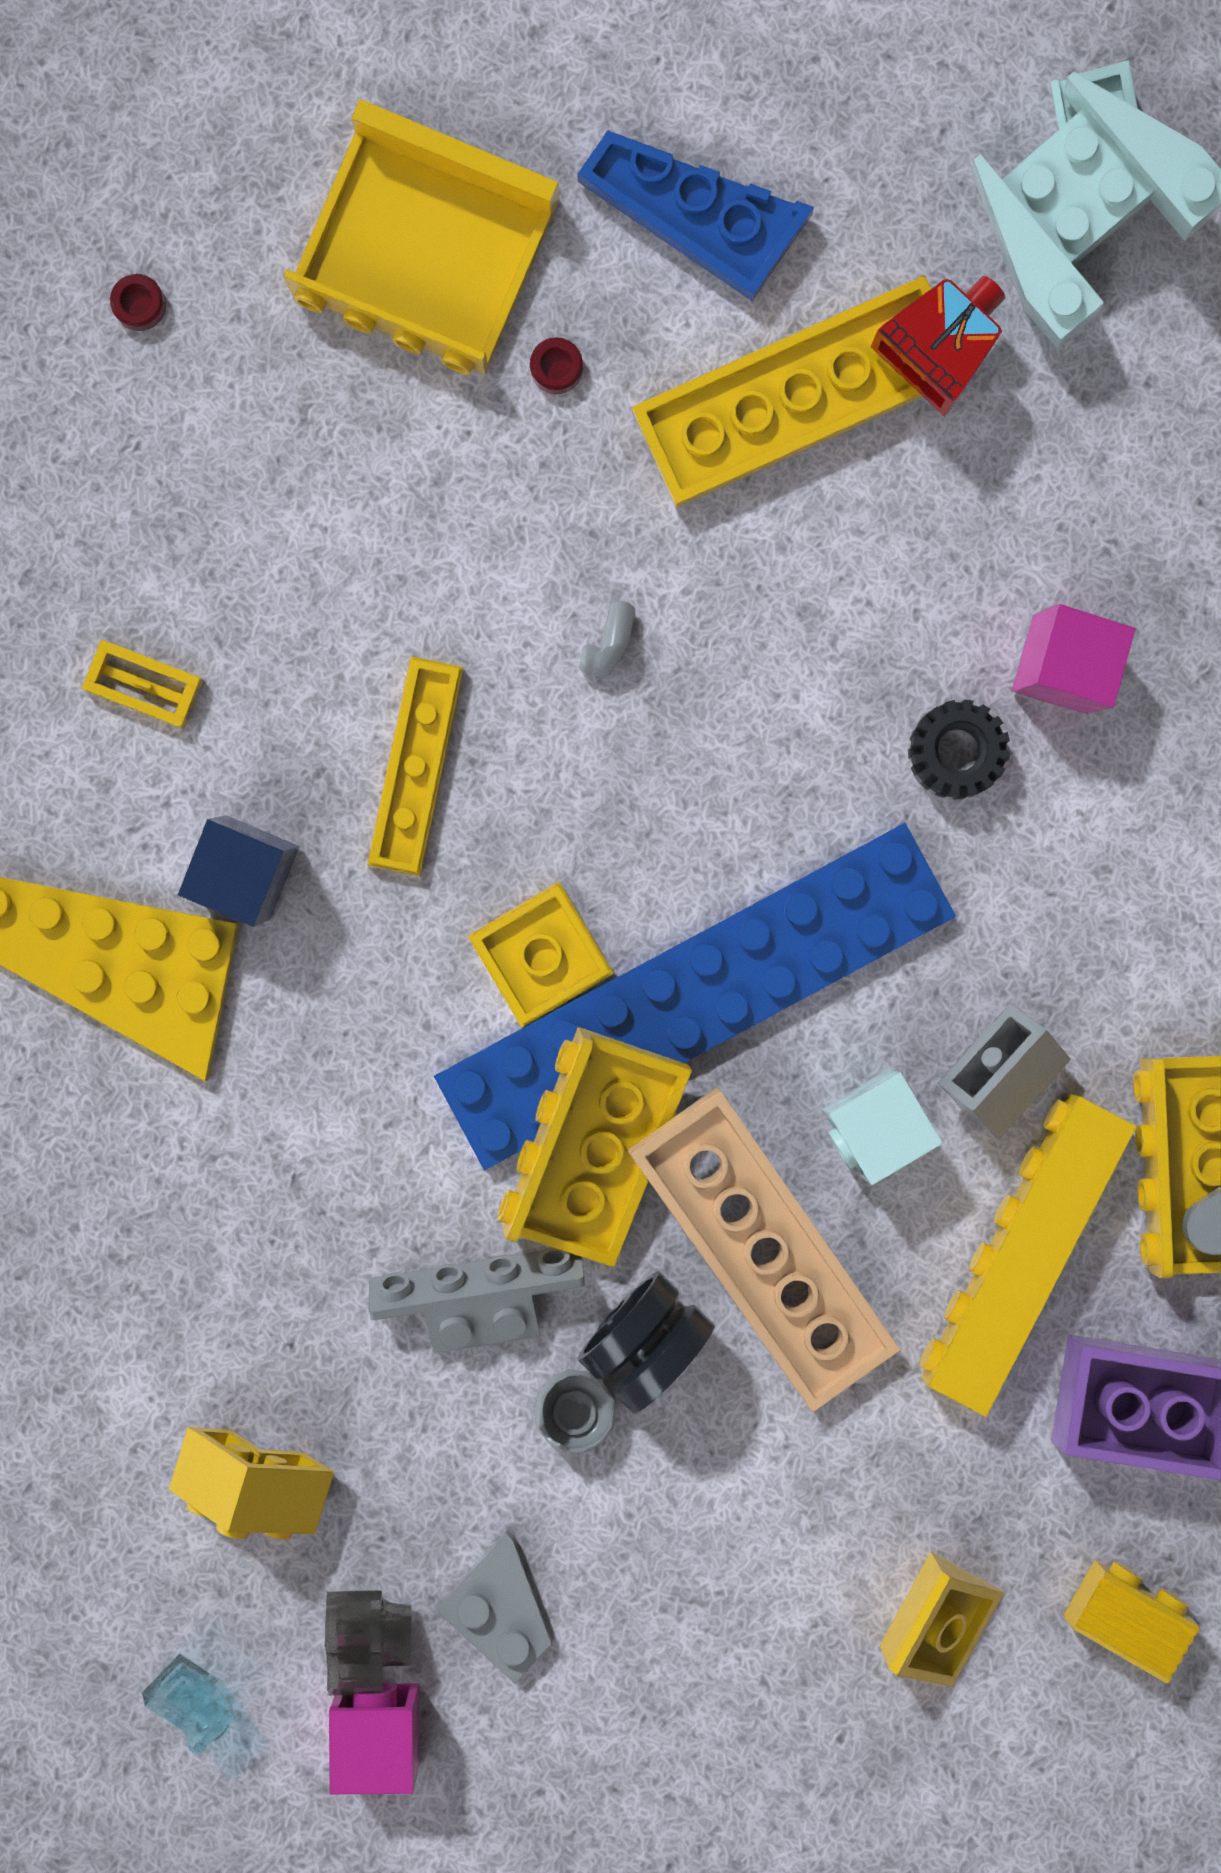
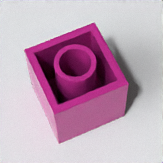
M1062 604L1034 614L1011 692L1084 714L1113 708L1136 628Z
M367 1681L359 1684H339L329 1709L330 1795L413 1794L420 1766L419 1683Z

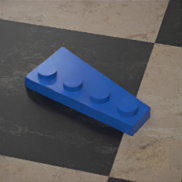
M607 130L577 174L578 183L751 301L754 300L812 216L814 210L813 206L797 200L793 204L772 196L770 190L750 183L748 187L720 176L719 171L703 165L697 168L673 159V155L609 130Z

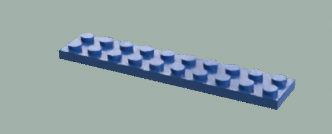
M905 822L434 1075V1078L485 1171L520 1152L526 1140L534 1142L541 1124L535 1120L539 1102L545 1090L553 1092L560 1072L555 1071L559 1050L565 1040L573 1041L578 1027L685 1063L955 918L956 915Z

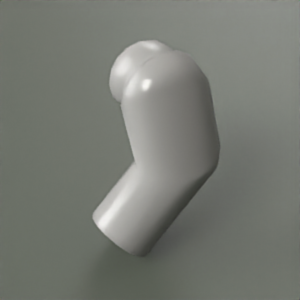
M615 601L609 605L602 647L587 644L582 648L579 664L581 672L597 674L596 678H602L611 674L630 644L636 611L633 605L624 601Z

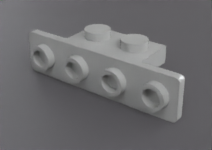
M550 1247L542 1251L524 1254L499 1255L491 1259L468 1263L444 1264L436 1268L412 1272L389 1273L385 1276L370 1279L368 1310L371 1320L424 1313L434 1354L540 1337L533 1295L583 1287L585 1285L583 1261L581 1256Z

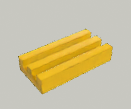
M101 639L81 689L185 729L188 721L187 717L190 710L193 709L196 694L204 680ZM109 655L186 684L183 694L106 665ZM101 674L178 704L176 712L172 713L98 684Z

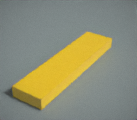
M413 656L410 658L370 848L368 866L421 877L464 668L461 666Z

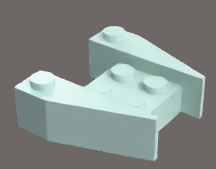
M1072 72L1067 77L1063 95L1077 112L1073 118L1003 179L998 176L981 154L974 159L973 164L974 181L1022 307L1057 350L1100 314L1104 304L1103 300L1074 266L1150 200L1184 241L1221 211V169L1202 146L1076 72Z

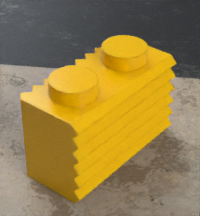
M1094 1560L1064 1612V1618L1072 1629L1161 1681L1169 1683L1172 1679V1674L1177 1671L1178 1664L1182 1662L1183 1655L1188 1652L1189 1645L1193 1643L1194 1636L1199 1633L1198 1624L1187 1613L1190 1605L1164 1588H1160L1157 1595L1141 1587L1140 1584L1143 1578L1118 1561L1114 1560L1109 1568Z

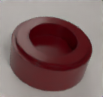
M130 274L121 278L114 285L110 295V306L113 314L123 326L134 331H145L155 327L162 320L166 310V299L163 291L152 278L143 274Z
M559 337L549 338L539 343L533 350L530 358V371L533 381L541 390L550 394H563L575 388L583 374V359L576 345L567 339Z

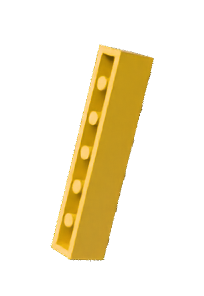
M1068 1093L1064 1101L1057 1099L1047 1112L1043 1127L1049 1130L1039 1149L1032 1147L1025 1155L1018 1171V1175L1024 1178L1014 1197L1008 1194L1000 1203L993 1221L999 1227L989 1245L985 1242L981 1243L975 1251L969 1265V1271L974 1273L965 1293L960 1290L954 1293L945 1310L944 1319L949 1321L940 1341L932 1338L927 1344L919 1362V1367L924 1369L921 1378L928 1387L987 1417L1137 1127L1078 1095Z

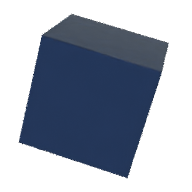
M227 815L207 819L178 896L252 927L260 925L271 919L300 846Z

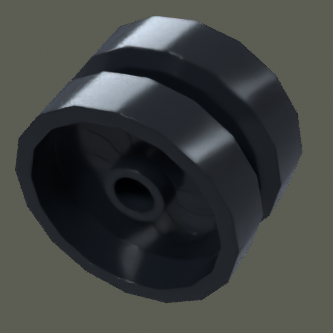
M659 1271L651 1274L612 1309L578 1355V1361L596 1379L609 1377L623 1367L615 1380L614 1396L633 1414L642 1411L681 1375L701 1351L715 1328L714 1323L695 1305L685 1306L669 1317L678 1302L679 1290Z

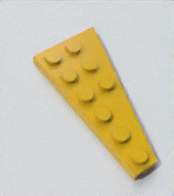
M0 877L1 966L203 1081H208L239 924Z

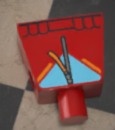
M982 276L966 294L952 280L944 279L883 324L877 330L871 348L945 417L1002 333L1001 327L990 315L1005 300V294L1000 286L987 276Z

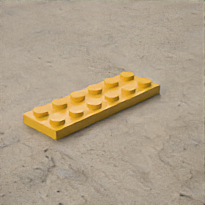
M921 276L632 406V414L675 508L681 507L923 398L871 348V344L877 330L883 324L931 289L926 276Z

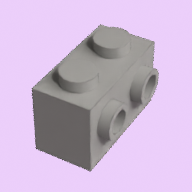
M1010 1003L938 1084L964 1112L997 1139H1000L1068 1064L1071 1058L1044 1027Z

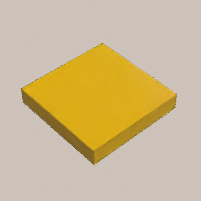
M557 882L467 936L521 1028L614 974L560 882Z

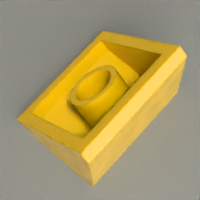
M930 1552L880 1644L889 1670L897 1676L953 1687L1004 1592L937 1554Z

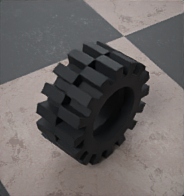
M966 699L962 702H955V700L945 702L923 716L917 723L918 725L915 730L912 731L909 739L911 740V746L908 749V759L911 758L913 764L911 770L914 776L918 775L922 782L920 784L926 790L931 789L936 792V796L942 798L952 797L953 800L975 796L994 785V782L1004 773L1005 768L1003 766L1009 760L1011 751L1006 750V743L1010 741L1008 732H1002L1000 725L1003 724V721L1000 717H992L988 713L991 709L984 704L978 707L973 705L974 701ZM963 730L973 736L978 745V757L972 767L967 770L957 771L948 768L941 761L938 746L946 732Z

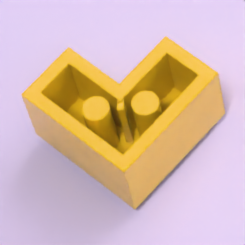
M187 1427L169 1490L187 1502L186 1508L188 1511L207 1517L216 1523V1530L222 1535L235 1539H246L249 1533H263L275 1539L289 1540L292 1534H316L334 1471L308 1454L299 1451L260 1449L239 1434L227 1429Z

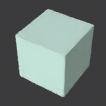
M893 1069L883 1072L821 1109L833 1128L828 1132V1135L850 1170L856 1167L861 1177L871 1186L943 1144L901 1072Z

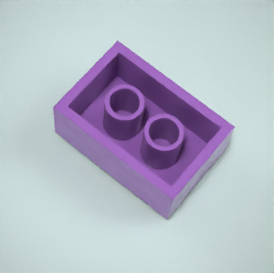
M1068 1334L1051 1441L1065 1455L1221 1481V1359Z

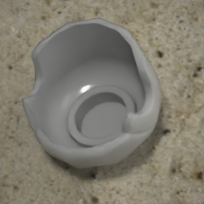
M568 1369L550 1377L538 1391L534 1405L535 1423L539 1433L553 1448L564 1453L583 1454L600 1446L613 1429L616 1408L615 1398L602 1379H596L588 1371ZM567 1398H581L587 1403L588 1407Z

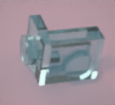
M180 1653L142 1692L144 1706L183 1730L188 1749L196 1755L201 1754L212 1741L219 1739L226 1732L234 1718L227 1686Z

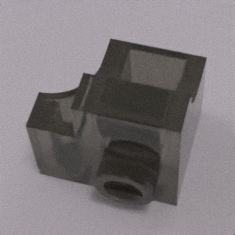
M382 1590L327 1592L324 1647L327 1657V1691L329 1696L384 1692V1667L412 1666L411 1605L397 1604L385 1600Z

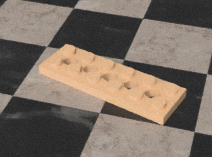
M718 1087L628 1149L634 1161L812 1413L900 1351L895 1341ZM705 1150L715 1152L719 1158V1165L713 1175L706 1178H698L691 1174L690 1163L697 1153ZM734 1194L746 1196L749 1200V1209L743 1218L737 1221H728L722 1218L721 1206L727 1197ZM762 1238H773L779 1243V1252L776 1258L766 1264L754 1262L751 1258V1250L754 1244ZM793 1281L807 1283L809 1293L803 1303L797 1306H787L782 1303L781 1294L787 1284ZM825 1323L836 1325L838 1337L831 1346L816 1348L811 1344L812 1333L818 1326Z

